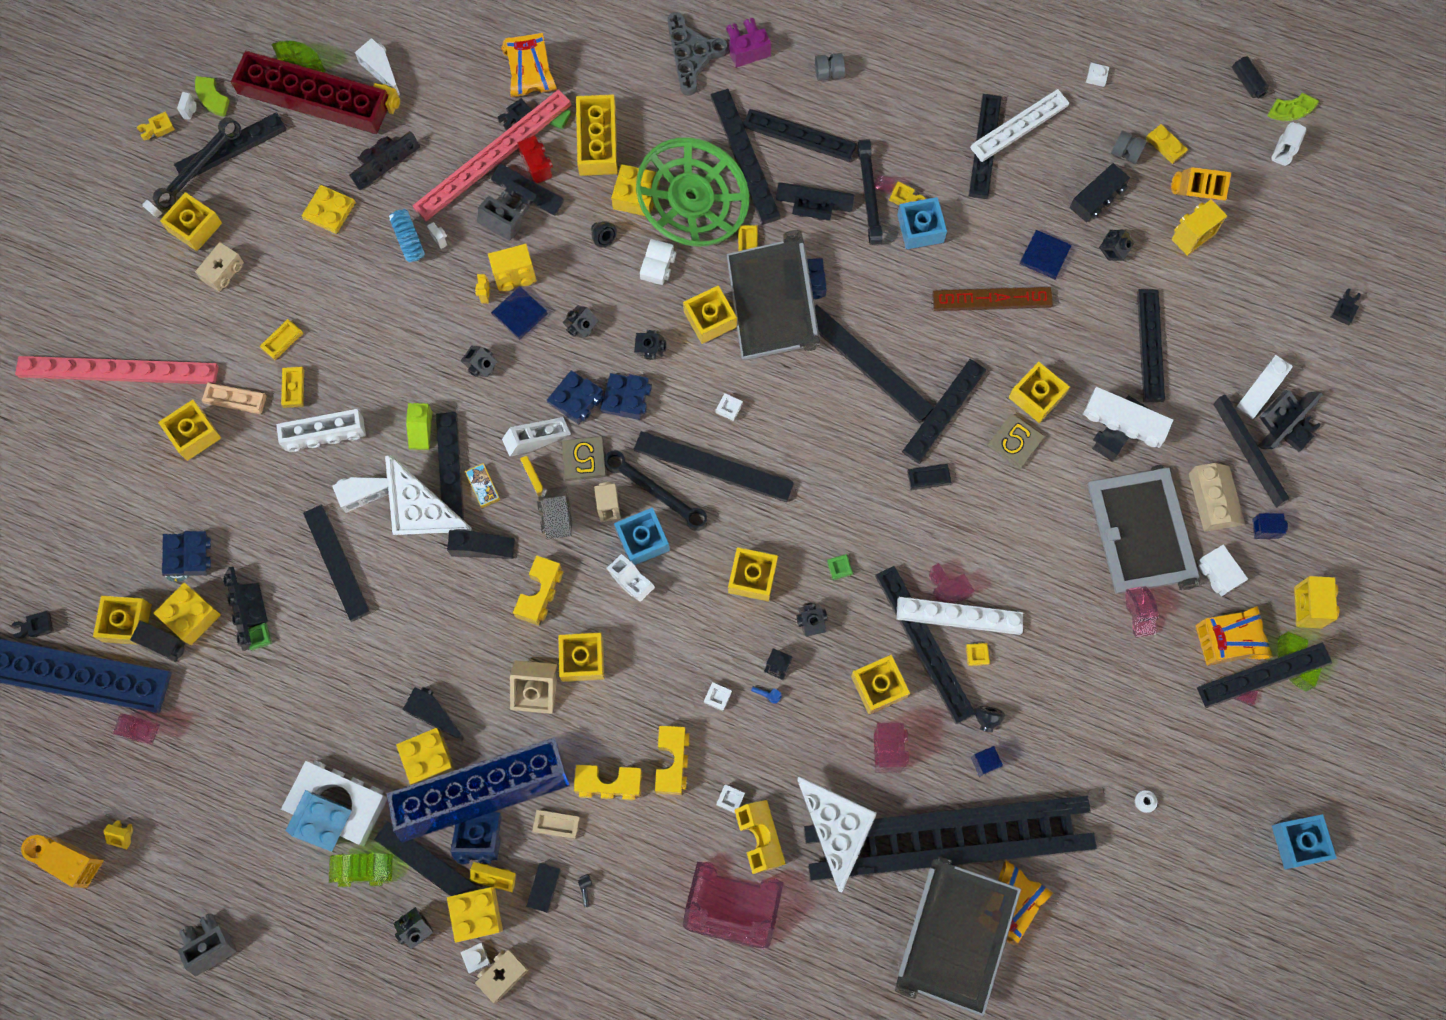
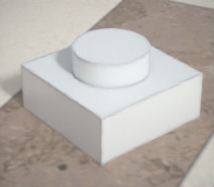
M1091 63L1086 83L1104 87L1109 67Z
M182 92L177 109L183 119L191 120L193 113L196 111V102L190 93Z
M434 222L429 224L427 228L430 235L440 249L447 246L445 240L447 235L442 227L438 228Z
M724 393L716 413L734 421L743 405V401Z
M712 682L704 703L724 711L732 691Z
M724 785L716 806L735 814L734 809L739 808L745 793Z
M483 943L460 952L469 974L491 964Z

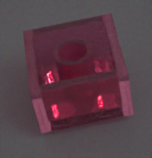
M877 723L873 730L875 773H901L906 764H909V752L905 751V744L908 742V730L904 729V723Z

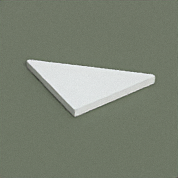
M391 455L385 456L393 535L448 533L449 530L471 531V527L394 457Z
M799 776L797 781L837 889L842 893L877 813Z

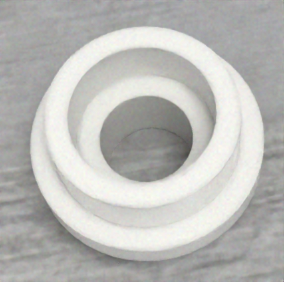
M1144 790L1136 795L1135 805L1141 812L1149 813L1157 807V798L1151 791ZM1145 797L1150 800L1149 805L1144 804L1143 799Z

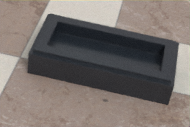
M948 464L907 470L911 491L947 486L952 483Z
M539 863L526 907L546 913L549 912L561 869Z

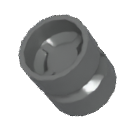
M834 53L830 57L826 55L815 56V72L818 81L828 80L830 76L833 79L845 77L842 53Z
M1122 130L1111 154L1120 158L1125 156L1126 161L1136 164L1147 141L1139 137L1134 139L1132 134Z

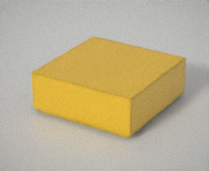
M988 643L966 644L968 666L990 664Z

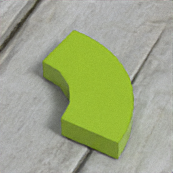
M196 76L195 90L201 103L210 112L225 117L230 102L229 98L217 92L214 78Z
M1301 93L1299 97L1293 100L1284 101L1276 99L1267 117L1281 121L1297 120L1311 113L1319 103V100L1304 93Z

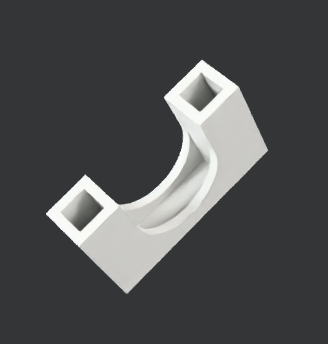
M316 760L313 763L305 761L281 810L293 815L305 790L320 795L329 788L342 787L351 797L352 811L340 836L358 845L365 846L388 799L382 795L384 791L374 786H371L370 789L363 787L364 782L352 777L351 781L343 778L345 773L334 768L332 772L325 770L326 765Z

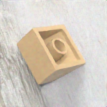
M515 660L510 673V710L553 714L557 684V664Z

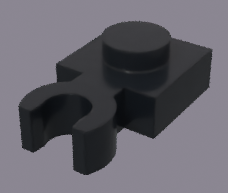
M520 98L506 108L507 114L503 113L497 117L498 122L507 121L503 126L505 130H508L512 127L513 122L517 123L531 112L532 109Z
M1349 288L1343 294V299L1340 298L1337 301L1330 316L1348 326L1352 323L1359 308L1355 303L1361 297V294L1358 293L1352 298L1349 295L1351 291Z
M1308 416L1302 425L1298 423L1292 432L1284 437V440L1298 452L1314 437L1312 433L1321 425L1318 423L1315 426H1311L1309 424L1311 416Z
M48 611L26 616L25 623L20 621L12 623L14 628L21 627L19 633L13 634L18 639L26 637L27 634L34 638L53 632L51 615Z

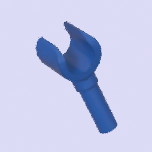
M754 686L751 690L766 697L773 704L778 703L782 698L781 692L775 688L770 693Z

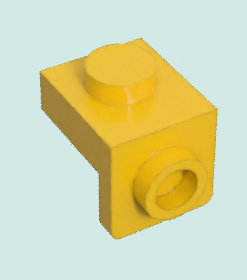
M374 83L373 87L387 91L386 107L389 114H394L395 109L400 105V98L396 89L386 84Z

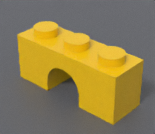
M536 555L529 576L531 580L539 582L541 588L533 596L520 594L513 611L516 618L538 626L540 621L545 620L548 609H546L549 601L552 602L556 592L554 590L556 582L559 583L563 576L560 563Z
M659 726L658 749L672 753L674 763L668 769H656V794L682 795V790H686L687 777L683 776V768H688V755H684L685 746H689L690 733H686L685 727Z
M576 765L574 792L579 794L581 798H592V795H601V799H613L614 796H622V800H635V797L641 796L642 769L619 767L617 780L611 784H604L599 780L598 766Z
M767 800L749 803L734 809L740 831L749 830L756 837V848L746 852L752 874L786 865Z

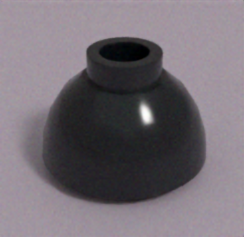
M596 222L591 227V237L597 247L605 248L612 244L616 238L617 228L610 222Z
M978 706L975 710L976 719L981 725L980 729L985 732H993V729L998 727L1005 718V713L997 708Z

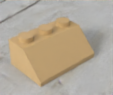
M1218 463L1195 466L1189 473L1204 532L1245 525L1230 466Z

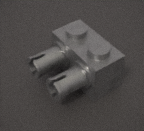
M502 192L497 200L488 196L478 207L477 223L511 241L520 230L521 218L529 208L526 203L522 205L523 201H519L513 209L508 207L507 205L512 201V197L510 194L506 195V192Z
M212 913L205 915L207 920L204 917L200 918L199 921L205 934L197 938L191 925L184 927L186 932H184V929L179 931L185 946L177 951L185 970L194 976H198L237 952L229 933L217 925Z

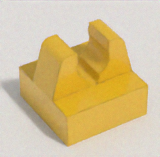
M119 820L113 825L108 824L104 829L106 844L127 850L131 844L132 824H128L125 829L121 828L122 824Z

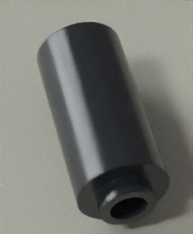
M1248 56L1242 57L1233 64L1232 70L1252 98L1257 97L1259 99L1267 94L1269 85Z

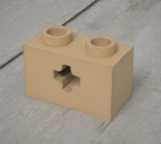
M219 242L195 273L201 281L220 292L229 284L230 279L241 269L244 262L238 253Z
M603 482L599 486H594L600 521L620 520L621 515L616 485L610 482Z
M502 950L494 958L495 963L490 968L485 967L477 975L479 979L475 984L492 1003H497L529 971L512 950H507L506 952ZM497 970L506 971L503 974L505 979L497 980Z

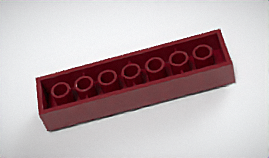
M246 50L230 81L238 95L373 134L378 133L388 111L386 107L388 99L386 90Z

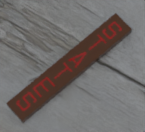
M1051 287L933 290L932 292L933 311L1052 308L1053 306Z

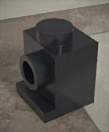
M773 648L766 662L764 673L784 680L792 662V656Z

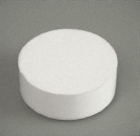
M148 200L142 204L156 218L162 214Z

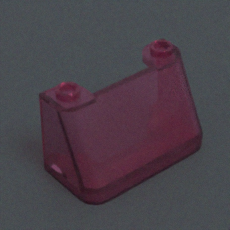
M697 861L685 908L683 927L690 932L760 949L768 948L774 932L784 882L769 877L762 880L759 886L718 876V870L712 863Z

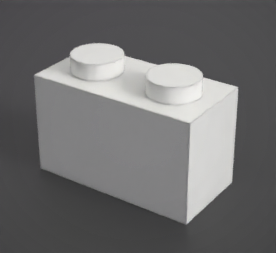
M1224 545L1203 556L1197 562L1200 572L1208 577L1212 589L1219 593L1221 597L1248 580Z

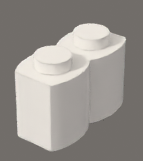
M1294 122L1288 124L1284 134L1278 140L1272 155V161L1284 166L1288 165L1300 148L1306 133V127Z
M653 239L650 240L640 270L641 280L663 285L665 280L668 281L671 269L668 268L670 262L674 263L676 257L674 245Z

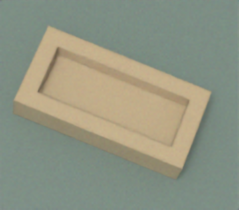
M536 810L532 832L576 839L580 817Z

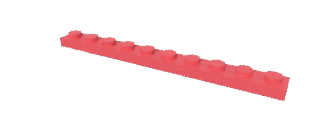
M559 90L554 92L412 205L414 210L427 222L519 148L517 142L534 136L554 118L572 106L571 101Z
M18 356L15 375L19 378L207 384L208 382L216 384L219 366L216 363Z

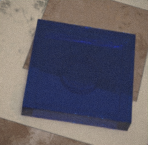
M1035 230L1019 264L1055 280L1072 245L1039 230Z
M520 286L491 312L519 340L548 314L547 310Z

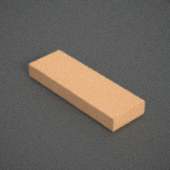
M207 382L202 402L262 414L267 395L265 393Z

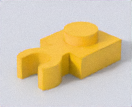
M166 111L149 118V124L137 126L140 133L146 131L140 135L144 141L149 140L153 134L158 138L175 130Z
M897 181L889 201L899 205L925 200L926 198L922 195H913L915 189Z
M477 274L476 296H479L481 303L489 304L490 283L488 277L485 274Z

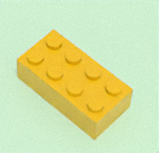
M614 95L576 96L577 165L579 176L618 174Z

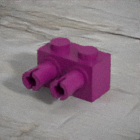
M750 18L751 23L749 19L744 21L743 24L748 34L742 36L736 23L726 27L730 37L729 53L736 68L771 57L770 39L765 28L758 29L754 18Z

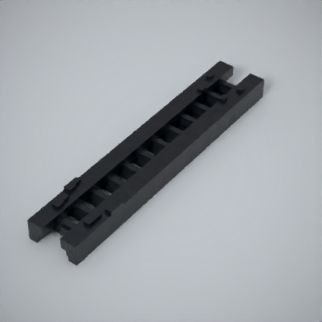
M1088 796L874 819L866 836L868 838L870 857L857 858L849 878L930 869L934 859L954 866L1094 851L1097 849L1095 833L1074 835L1071 815L1088 814L1091 812ZM1060 817L1063 836L1052 837L1049 818ZM1039 819L1042 838L1030 839L1027 820ZM1017 821L1020 841L1008 842L1005 822ZM996 824L998 843L986 844L984 825ZM814 825L804 826L803 831L806 844L820 843ZM976 826L978 845H964L962 827ZM954 828L957 847L943 849L940 830ZM932 830L935 850L921 851L918 832ZM911 833L913 852L899 854L896 834ZM889 835L892 854L877 856L875 837ZM828 862L808 864L810 882L834 879Z

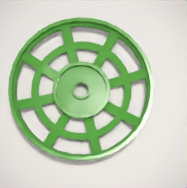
M670 139L654 147L645 156L639 167L636 177L638 202L647 220L664 236L684 245L696 247L710 246L728 239L742 225L749 207L747 182L738 164L721 148L701 139ZM684 147V158L675 159L663 164L657 156L667 149ZM692 148L706 151L716 156L720 162L712 168L702 161L692 159ZM650 161L658 169L651 189L641 186L643 172ZM684 165V173L676 177L669 171L670 168ZM692 166L701 168L708 172V174L703 178L698 174L692 173ZM726 166L736 178L740 193L729 194L726 183L719 174ZM662 175L670 183L668 191L657 190L658 182ZM713 179L717 181L722 194H714L709 184ZM686 193H693L695 199L688 198ZM642 195L652 197L655 208L662 217L657 222L647 210ZM658 198L668 199L672 209L667 214L660 206ZM741 201L739 217L734 226H731L723 221L728 213L730 202ZM713 202H723V208L719 217L709 210ZM677 214L688 218L689 227L681 225L672 219ZM705 216L712 223L707 226L697 227L696 218ZM669 223L679 230L690 232L691 240L678 237L663 227ZM717 226L727 232L723 236L710 241H700L698 233L710 231Z

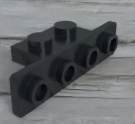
M411 131L396 141L388 136L383 137L374 146L365 149L357 157L362 166L353 171L349 176L356 187L362 190L419 149L420 144Z
M501 163L491 177L493 182L506 188L504 191L513 197L518 195L521 197L520 200L531 206V204H534L553 216L557 214L564 202L562 197Z
M779 182L776 200L794 203L793 215L812 217L819 220H831L832 210L852 212L855 195Z
M1284 390L1259 417L1270 432L1258 445L1259 448L1274 449L1279 446L1280 441L1292 432L1293 427L1305 418L1306 413L1318 404V400L1323 396L1322 392H1308L1298 402L1290 390Z
M233 566L229 567L223 575V582L229 591L227 599L229 606H232L233 609L232 622L233 625L237 626L236 640L238 645H241L242 651H246L251 645L248 627L267 623L268 620L259 583L238 585Z

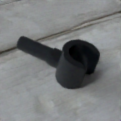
M586 874L579 878L578 884L583 896L584 907H589L588 891L586 888L591 886L592 882L589 874Z

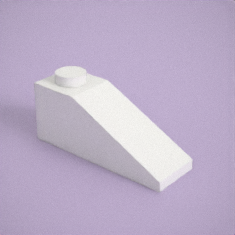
M371 38L355 52L359 63L382 84L396 89L397 94L400 95L385 53L387 51L380 42L376 43Z
M1275 355L1239 402L1236 409L1253 420L1293 366Z
M560 417L510 427L502 440L509 457L529 453L569 437L571 433L564 418Z
M343 478L337 484L332 485L340 507L345 513L389 495L387 478Z

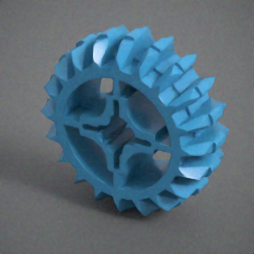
M399 209L394 211V213L390 214L389 219L406 261L410 263L420 260L424 257L425 253L408 210Z

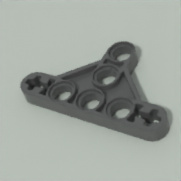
M673 12L668 16L667 21L680 90L684 95L690 96L696 93V78L709 61L726 55L727 42L722 38L707 39L685 26L684 17L681 13ZM674 20H677L678 22V28L676 29ZM676 35H682L684 39L681 41H677L674 39V37ZM716 45H722L724 49L721 51H717L714 49V47ZM704 48L706 51L703 54H698L696 49ZM679 51H686L687 55L680 57L677 53ZM684 66H687L691 69L687 73H683L680 71V69ZM687 79H689L691 88H687L686 86Z

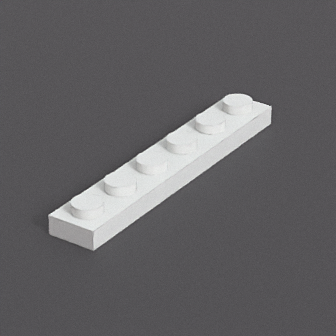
M1057 89L973 143L970 148L980 161L983 162L1067 108L1070 103Z
M899 597L897 601V620L1017 635L1023 633V612Z

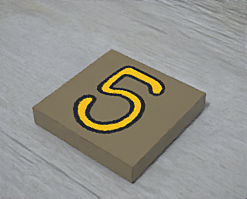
M1011 413L987 446L1021 469L1045 436Z
M602 437L562 441L565 481L606 477Z

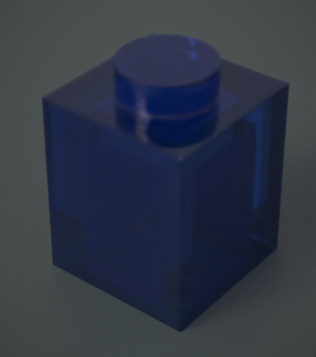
M1259 513L1252 519L1254 539H1280L1288 530V523L1285 520L1284 513Z
M995 746L975 753L971 757L979 778L1003 767Z

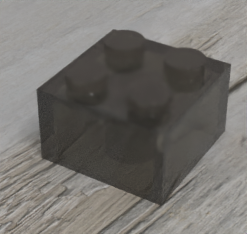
M567 486L542 489L541 496H538L539 501H537L538 512L543 513V516H541L542 521H540L542 534L546 533V539L572 536L573 522Z

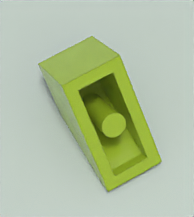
M408 403L406 426L409 450H430L433 412L429 404Z

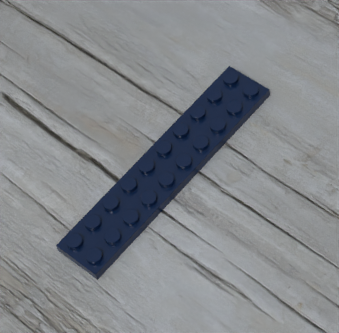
M0 639V684L160 714L172 674L169 671Z

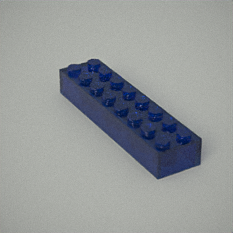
M554 737L386 794L393 831L400 842L403 843L569 787L570 784L560 748Z

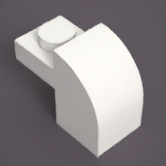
M622 554L606 568L616 582L639 602L655 588L647 578L640 574L634 564Z

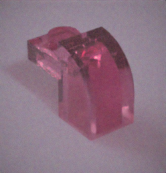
M939 563L931 567L929 578L934 586H938L932 593L937 600L944 603L957 604L972 597L975 591L965 574L949 581Z
M1146 586L1126 589V609L1132 615L1133 635L1136 638L1155 635L1156 619H1159L1153 594Z
M120 713L112 734L135 742L153 745L160 724Z

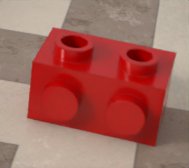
M534 135L517 142L520 155L533 182L538 184L551 179L550 168H553L549 156L545 157L544 155L546 151L542 141L538 142Z

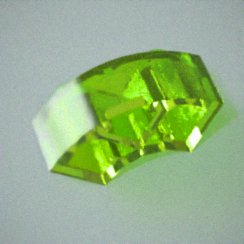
M279 41L271 44L278 60L326 72L319 56L309 46L297 41Z
M1289 631L1279 636L1277 643L1278 658L1307 648L1308 639ZM1322 668L1289 680L1295 686L1307 692L1316 687Z
M393 854L332 855L329 860V883H338L337 887H351V883H369V886L373 887L383 886V882L392 881Z

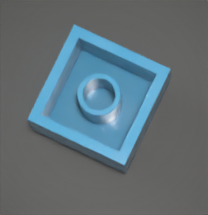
M938 197L899 204L897 217L906 250L944 243L947 230Z
M653 507L614 523L628 560L634 566L670 551L669 543Z
M305 790L285 831L292 837L332 852L352 810L340 803Z
M1323 814L1272 825L1284 869L1337 859Z

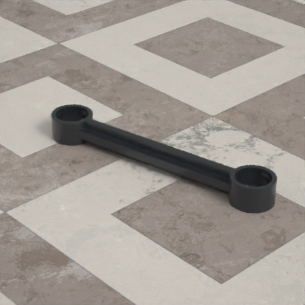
M230 117L223 118L218 124L219 132L168 187L159 188L153 193V202L163 210H169L176 203L175 196L228 139L239 137L241 126L237 121ZM234 123L233 132L226 134L225 127L227 124ZM168 193L170 196L168 202L161 205L159 203L160 197Z
M870 139L858 140L857 148L866 204L869 245H882V228L879 223L871 159Z
M612 450L606 454L605 465L608 471L623 474L684 517L691 530L700 531L706 527L707 515L701 508H690L628 464L622 452ZM613 456L621 457L622 464L619 467H611L608 464L609 459ZM696 513L704 517L703 523L698 526L692 525L689 520L690 516Z

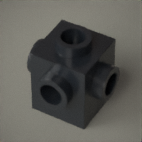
M1109 230L1099 248L1107 260L1124 261L1134 245V241L1126 230Z
M577 305L568 312L566 319L562 323L567 327L566 331L571 336L585 338L592 333L593 327L599 320L588 307Z
M647 330L646 333H636L634 353L644 356V359L656 360V357H663V352L666 351V340L655 330Z
M473 345L461 359V362L468 368L467 371L474 377L489 376L494 371V366L498 361L492 357L493 353L488 349Z
M815 602L805 603L803 607L798 608L799 614L796 615L798 627H802L806 637L826 633L825 622L828 621L826 609H822L819 603L816 604Z
M416 907L393 923L397 931L394 934L401 945L406 943L410 949L422 943L424 939L433 933L428 920Z

